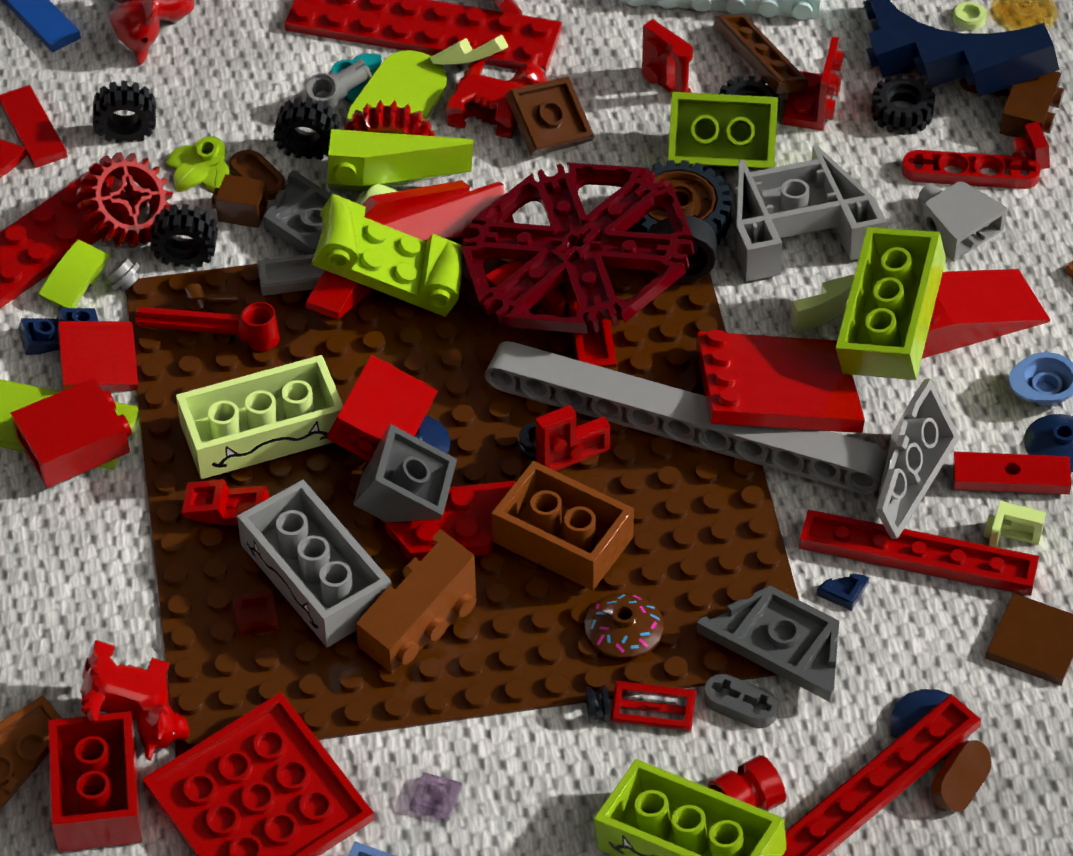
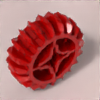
M380 100L375 108L366 103L363 111L355 110L352 119H347L344 130L435 136L434 131L431 130L429 120H422L421 110L411 113L409 103L400 108L397 107L395 100L390 106H385Z
M117 152L112 156V159L108 155L103 156L99 160V164L93 163L88 168L90 174L86 173L82 176L81 183L84 186L78 189L77 195L84 200L78 203L77 209L88 212L82 218V222L88 223L92 221L95 226L92 227L91 234H96L99 231L104 233L102 243H108L114 238L116 248H121L125 242L130 248L138 246L139 241L146 245L150 242L156 214H160V210L163 208L170 211V205L172 204L168 203L167 200L173 197V192L163 188L168 184L169 178L159 179L157 174L160 171V167L156 166L152 170L147 167L149 158H143L138 163L135 153H130L125 159L121 152ZM113 176L112 192L102 197L101 189L104 180ZM134 181H135L136 183H138L142 188L138 187V186L134 183ZM149 204V214L146 222L138 225L139 208ZM108 212L114 214L117 220L113 218Z

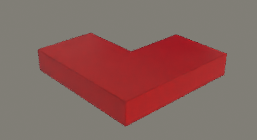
M571 405L535 418L536 462L554 471H559L610 449V424L605 416L576 427V413Z

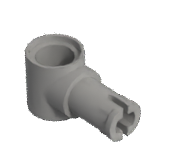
M360 58L357 62L337 74L335 72L315 74L306 84L307 97L313 98L312 103L317 104L318 100L323 101V108L330 105L334 111L339 106V100L348 95L347 92L367 79H371L372 73L367 65L364 66L365 62ZM320 91L330 92V95L325 98L315 96Z

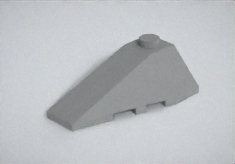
M931 379L923 380L891 434L876 511L891 539H898L960 438Z

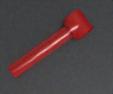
M266 302L249 304L241 311L240 315L139 307L136 310L135 322L138 327L239 335L240 341L247 342L248 346L255 351L271 350L280 341L275 310L272 305Z

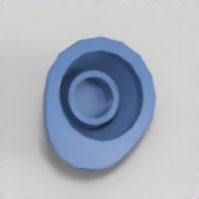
M1034 353L1024 358L1010 371L1009 386L1017 397L1025 401L1034 402L1039 407L1060 406V403L1073 396V362L1057 353Z

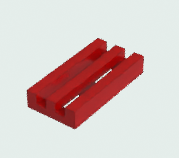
M615 681L610 721L613 723L692 732L696 690ZM622 693L686 699L687 702L686 706L629 700L622 699ZM620 709L685 715V719L683 721L620 713Z

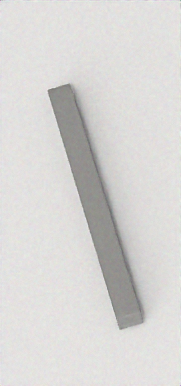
M506 341L498 346L484 375L489 385L503 392L559 408L571 405L573 410L580 414L594 418L605 416L608 422L861 494H872L875 492L884 472L887 452L874 443L831 431L711 424L706 396L515 342Z

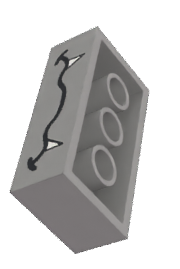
M304 479L237 516L242 547L326 647L355 632L356 622L389 585L392 587L388 576Z

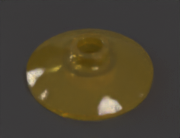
M993 0L991 14L996 23L1008 31L1019 30L1044 23L1048 30L1055 24L1058 18V9L1053 0Z

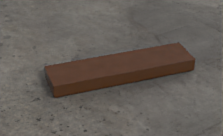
M745 14L715 16L713 27L776 94L806 92L809 81Z

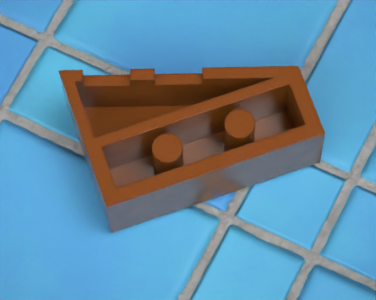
M441 529L432 537L433 541L437 544L421 561L414 557L407 565L411 573L396 589L389 585L356 622L358 647L391 674L401 665L409 664L417 656L419 650L431 640L439 639L449 625L459 617L468 615L476 604L475 556Z

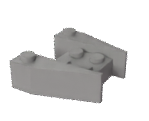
M818 145L812 146V160L754 172L749 171L745 160L739 161L736 259L746 282L781 275L782 241L780 238L835 228L851 261L859 259L867 227L886 228L887 222L876 199Z

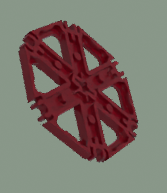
M566 162L569 173H565L564 167L558 164L556 165L558 172L554 176H546L543 169L538 170V182L535 181L533 173H531L472 220L473 224L468 226L471 238H463L462 251L481 311L484 310L487 316L495 312L498 323L501 325L505 323L506 327L589 334L586 323H590L591 329L595 333L599 332L598 322L603 319L611 320L614 327L618 326V313L622 315L624 323L627 322L686 273L685 269L689 268L687 255L694 254V238L672 183L668 185V180L665 177L656 183L654 171H647V168ZM604 185L621 187L586 215L578 194V190L582 186ZM538 201L544 207L550 226L507 223L503 221L526 203ZM662 210L668 217L673 233L656 234L628 232L627 230L649 212ZM495 258L528 261L498 286L492 288L489 286L484 271V264L487 261ZM605 267L652 270L657 272L658 275L632 298L622 300L615 295ZM569 278L579 306L578 312L575 315L558 317L556 315L532 314L529 312L533 305Z

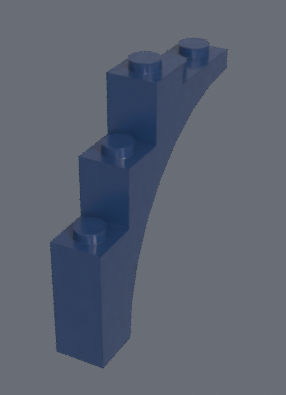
M890 0L863 1L868 19H876V21L871 22L873 32L868 33L872 47L867 48L866 52L871 67L879 66L883 78L917 68L919 76L926 75L929 84L935 87L965 77L968 86L974 84L979 97L1060 70L1054 44L1044 23L1019 30L998 33H959L937 29L920 23L901 12Z

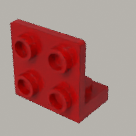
M832 36L823 74L800 71L809 81L806 92L789 93L782 125L823 131L826 120H833L836 100L831 99V97L839 96L842 76H838L836 71L841 72L844 51L838 50L839 37Z

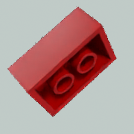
M132 712L99 714L98 721L94 724L87 716L48 720L52 827L58 852L142 843L137 738Z

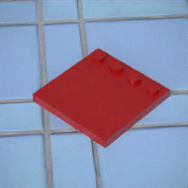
M722 330L697 331L696 349L711 424L863 433L865 419L853 375L842 373L836 352L837 340L734 334Z
M282 692L143 778L144 787L195 856H320L375 820L372 809Z

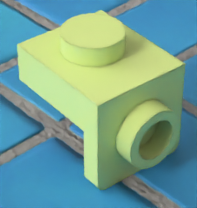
M1000 501L996 516L988 515L983 537L990 538L989 546L992 547L998 546L1000 536L1039 545L1046 512L1028 506H1019Z

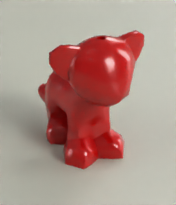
M115 0L120 4L109 14V19L117 37L128 49L133 51L136 62L140 66L145 62L150 46L155 42L160 33L159 20L175 22L183 19L194 9V0Z

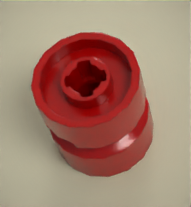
M758 755L744 762L738 767L737 773L729 770L708 782V788L767 812L786 801L785 787L781 777L773 764L763 755Z

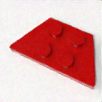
M516 481L450 487L444 513L439 520L381 521L385 524V531L392 540L401 545V551L410 562L414 557L421 561L437 544L433 541L432 537L440 529L469 550L474 556L489 555L494 545L492 542V512Z

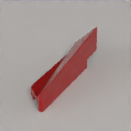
M461 180L373 195L362 205L366 207L365 218L421 240H428L432 233L443 238L469 237L468 226L473 224L472 220L505 195L506 191L501 182H495L469 191L470 186ZM513 215L503 222L515 223Z

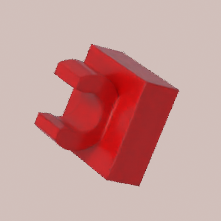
M1039 122L1025 124V137H1018L1011 141L1014 149L1012 156L1030 157L1040 164L1041 169L1050 168L1049 145Z

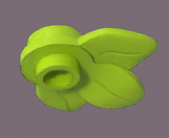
M214 136L203 137L194 145L178 147L173 150L165 162L168 167L176 169L173 179L178 192L187 191L202 182L210 191L214 192L216 187L220 188L225 174L230 175L229 167L225 163L227 154L225 144L221 139ZM213 149L212 152L204 154L206 151Z

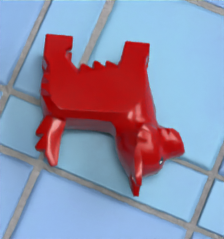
M532 54L528 63L522 66L511 80L507 81L481 75L485 64L484 59L469 63L468 69L464 71V77L456 83L455 94L450 96L447 103V126L465 129V119L475 116L476 119H482L484 123L489 122L490 125L497 124L496 136L512 139L517 123L505 94L509 89L548 81L545 71L537 65L538 54Z
M95 640L90 650L89 658L87 657L83 666L82 678L84 681L80 690L83 698L81 700L83 705L80 709L81 712L94 724L98 721L100 711L104 713L131 711L133 720L137 724L140 740L144 746L145 758L150 761L155 750L166 748L172 741L186 740L189 737L187 719L173 712L168 703L166 675L169 670V663L152 658L146 670L139 666H126L122 663L117 666L110 658L113 656L115 646Z

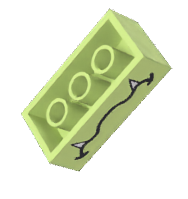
M322 355L176 395L180 425L201 479L333 443L326 439L343 407L341 398Z

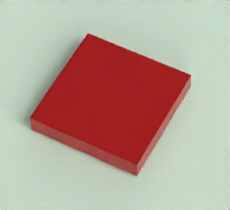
M133 321L58 322L62 391L92 378H95L102 391L106 389L109 391L137 390L138 375Z

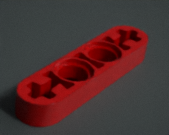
M913 150L904 156L902 163V173L908 180L953 185L958 181H962L970 186L1030 189L1038 184L1041 172L1040 164L1036 160L1024 156ZM914 164H921L922 169L915 168ZM933 164H938L937 170H933ZM957 166L962 172L953 174L947 172L944 168ZM983 168H991L994 169L997 172V174L993 176H988L982 174L980 170ZM1005 169H1009V175H1004ZM1020 170L1027 171L1028 175H1022Z

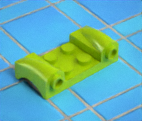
M332 193L320 212L323 220L322 231L311 265L446 317L459 298L464 263L461 244L433 233L427 241H423L365 218V206Z

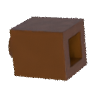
M225 174L220 188L216 187L212 196V208L217 211L218 222L259 228L269 204L266 181Z

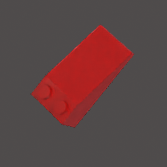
M1019 269L946 271L942 273L922 359L1050 322V318Z

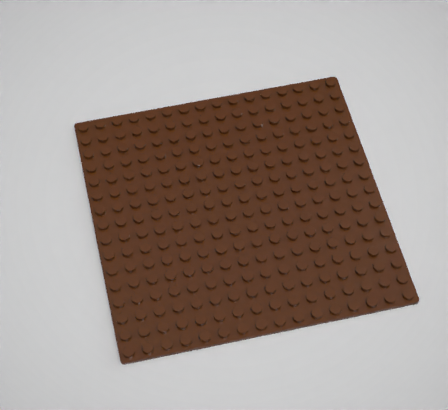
M463 238L448 239L463 245ZM465 257L459 298L446 317L371 288V292L340 319H335L305 308L306 301L312 290L262 296L258 263L139 278L126 290L129 321H133L138 375V388L136 389L166 662L169 663L167 676L170 704L173 712L187 719L189 726V737L183 741H175L177 757L280 692L283 693L316 738L324 740L586 703V687H591L597 691L602 685H606L608 697L613 699L615 681L684 689L705 686L711 677L718 674L730 675L740 680L777 675L696 632L697 622L701 618L707 616L711 620L727 612L728 605L741 599H749L755 592L770 585L799 600L763 466L609 422L610 449L608 451L556 471L634 508L633 538L593 591L494 543L489 555L475 556L476 604L472 611L465 617H459L449 625L439 639L431 640L419 650L417 656L409 664L401 665L391 674L358 647L356 631L326 647L242 547L238 526L209 524L183 517L182 508L186 488L190 482L224 479L229 489L266 486L270 497L304 479L388 576L392 587L396 589L411 573V570L407 568V565L410 563L409 559L401 551V545L392 540L385 531V524L381 519L353 505L361 476L369 461L335 443H330L201 479L180 425L176 395L322 355L344 405L372 354L438 390L426 415L439 421L449 434L450 450L448 455L457 459L450 487L506 481L517 482L532 461H534L525 458L520 452V430L529 423H535V418L560 408L497 390L486 381L485 371L498 346L506 341L576 360L571 334L569 332L506 327L505 323L502 325L498 323L495 312L487 316L484 310L481 311ZM498 258L487 261L484 264L485 274L508 262ZM605 267L615 295L622 300L632 298L657 277L652 270ZM710 272L707 276L693 282H674L625 323L620 313L617 314L618 326L614 327L610 320L617 367L607 369L705 396L696 349L697 331L722 330L726 332ZM197 283L202 286L205 294L238 295V303L208 305L202 312L240 315L245 307L255 302H266L272 305L276 314L280 341L271 350L255 351L248 346L247 342H241L239 335L138 327L135 322L136 310L139 307L191 311L184 300L185 297H188L185 287ZM559 284L557 287L562 290V285ZM532 308L529 311L532 314H538ZM575 412L576 427L597 419ZM532 439L529 442L534 444V441H536V439ZM631 593L643 596L655 604L663 617L664 632L660 643L650 653L636 659L619 660L604 656L594 649L586 637L584 621L589 609L599 599L611 594ZM626 692L622 693V697L642 695Z

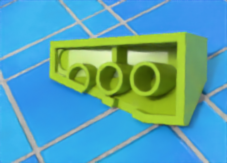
M331 129L327 184L329 190L367 191L375 184L393 187L472 172L474 139Z

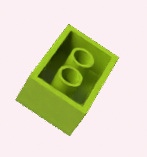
M672 92L668 160H674L675 165H680L681 160L689 161V166H694L697 162L703 164V167L739 168V161L745 160L748 169L764 170L774 168L778 97Z

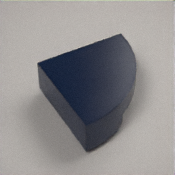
M850 574L849 577L834 580L830 578L818 587L816 595L852 611L868 586L870 577L861 574Z

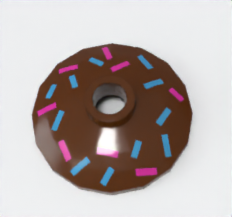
M631 593L611 594L599 599L589 609L584 621L585 634L592 647L604 656L619 660L636 659L650 653L660 643L664 632L663 617L656 605L643 596Z

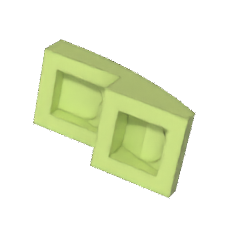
M500 35L473 50L466 38L435 54L430 59L433 64H462L486 58L509 46L503 35Z
M855 274L822 282L821 294L792 301L791 325L795 333L820 326L842 314L846 310Z

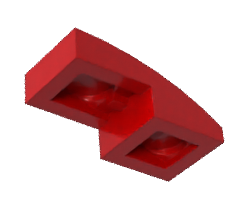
M224 479L190 482L186 488L182 515L184 518L209 524L238 526L237 516L269 499L270 494L266 486L229 489Z

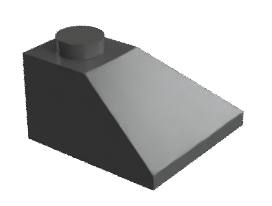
M390 424L361 476L353 505L385 522L439 520L444 513L457 459Z

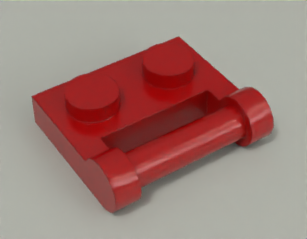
M651 19L643 25V76L649 83H657L670 92L671 97L672 92L691 93V89L688 87L689 62L693 58V47L663 25Z

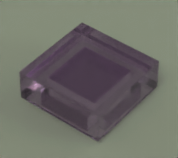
M423 772L410 802V811L449 822L462 791V782Z

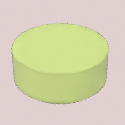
M965 1L954 7L952 20L961 29L977 30L984 26L987 12L979 3Z

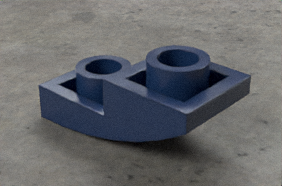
M60 308L57 318H21L18 330L25 355L43 354L59 350L58 322L99 321L95 308Z

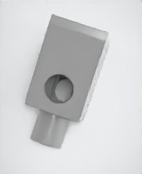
M958 181L944 191L935 184L928 183L919 193L918 198L924 203L921 225L926 231L940 232L944 252L953 261H956L1004 230L1007 207L965 182Z

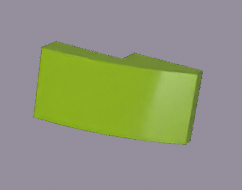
M78 239L56 265L39 291V296L41 299L60 308H76L88 286L93 287L111 256Z

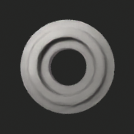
M128 258L124 259L106 277L112 283L110 287L114 291L119 287L124 291L127 290L140 277L136 272L140 265L137 262L132 263Z

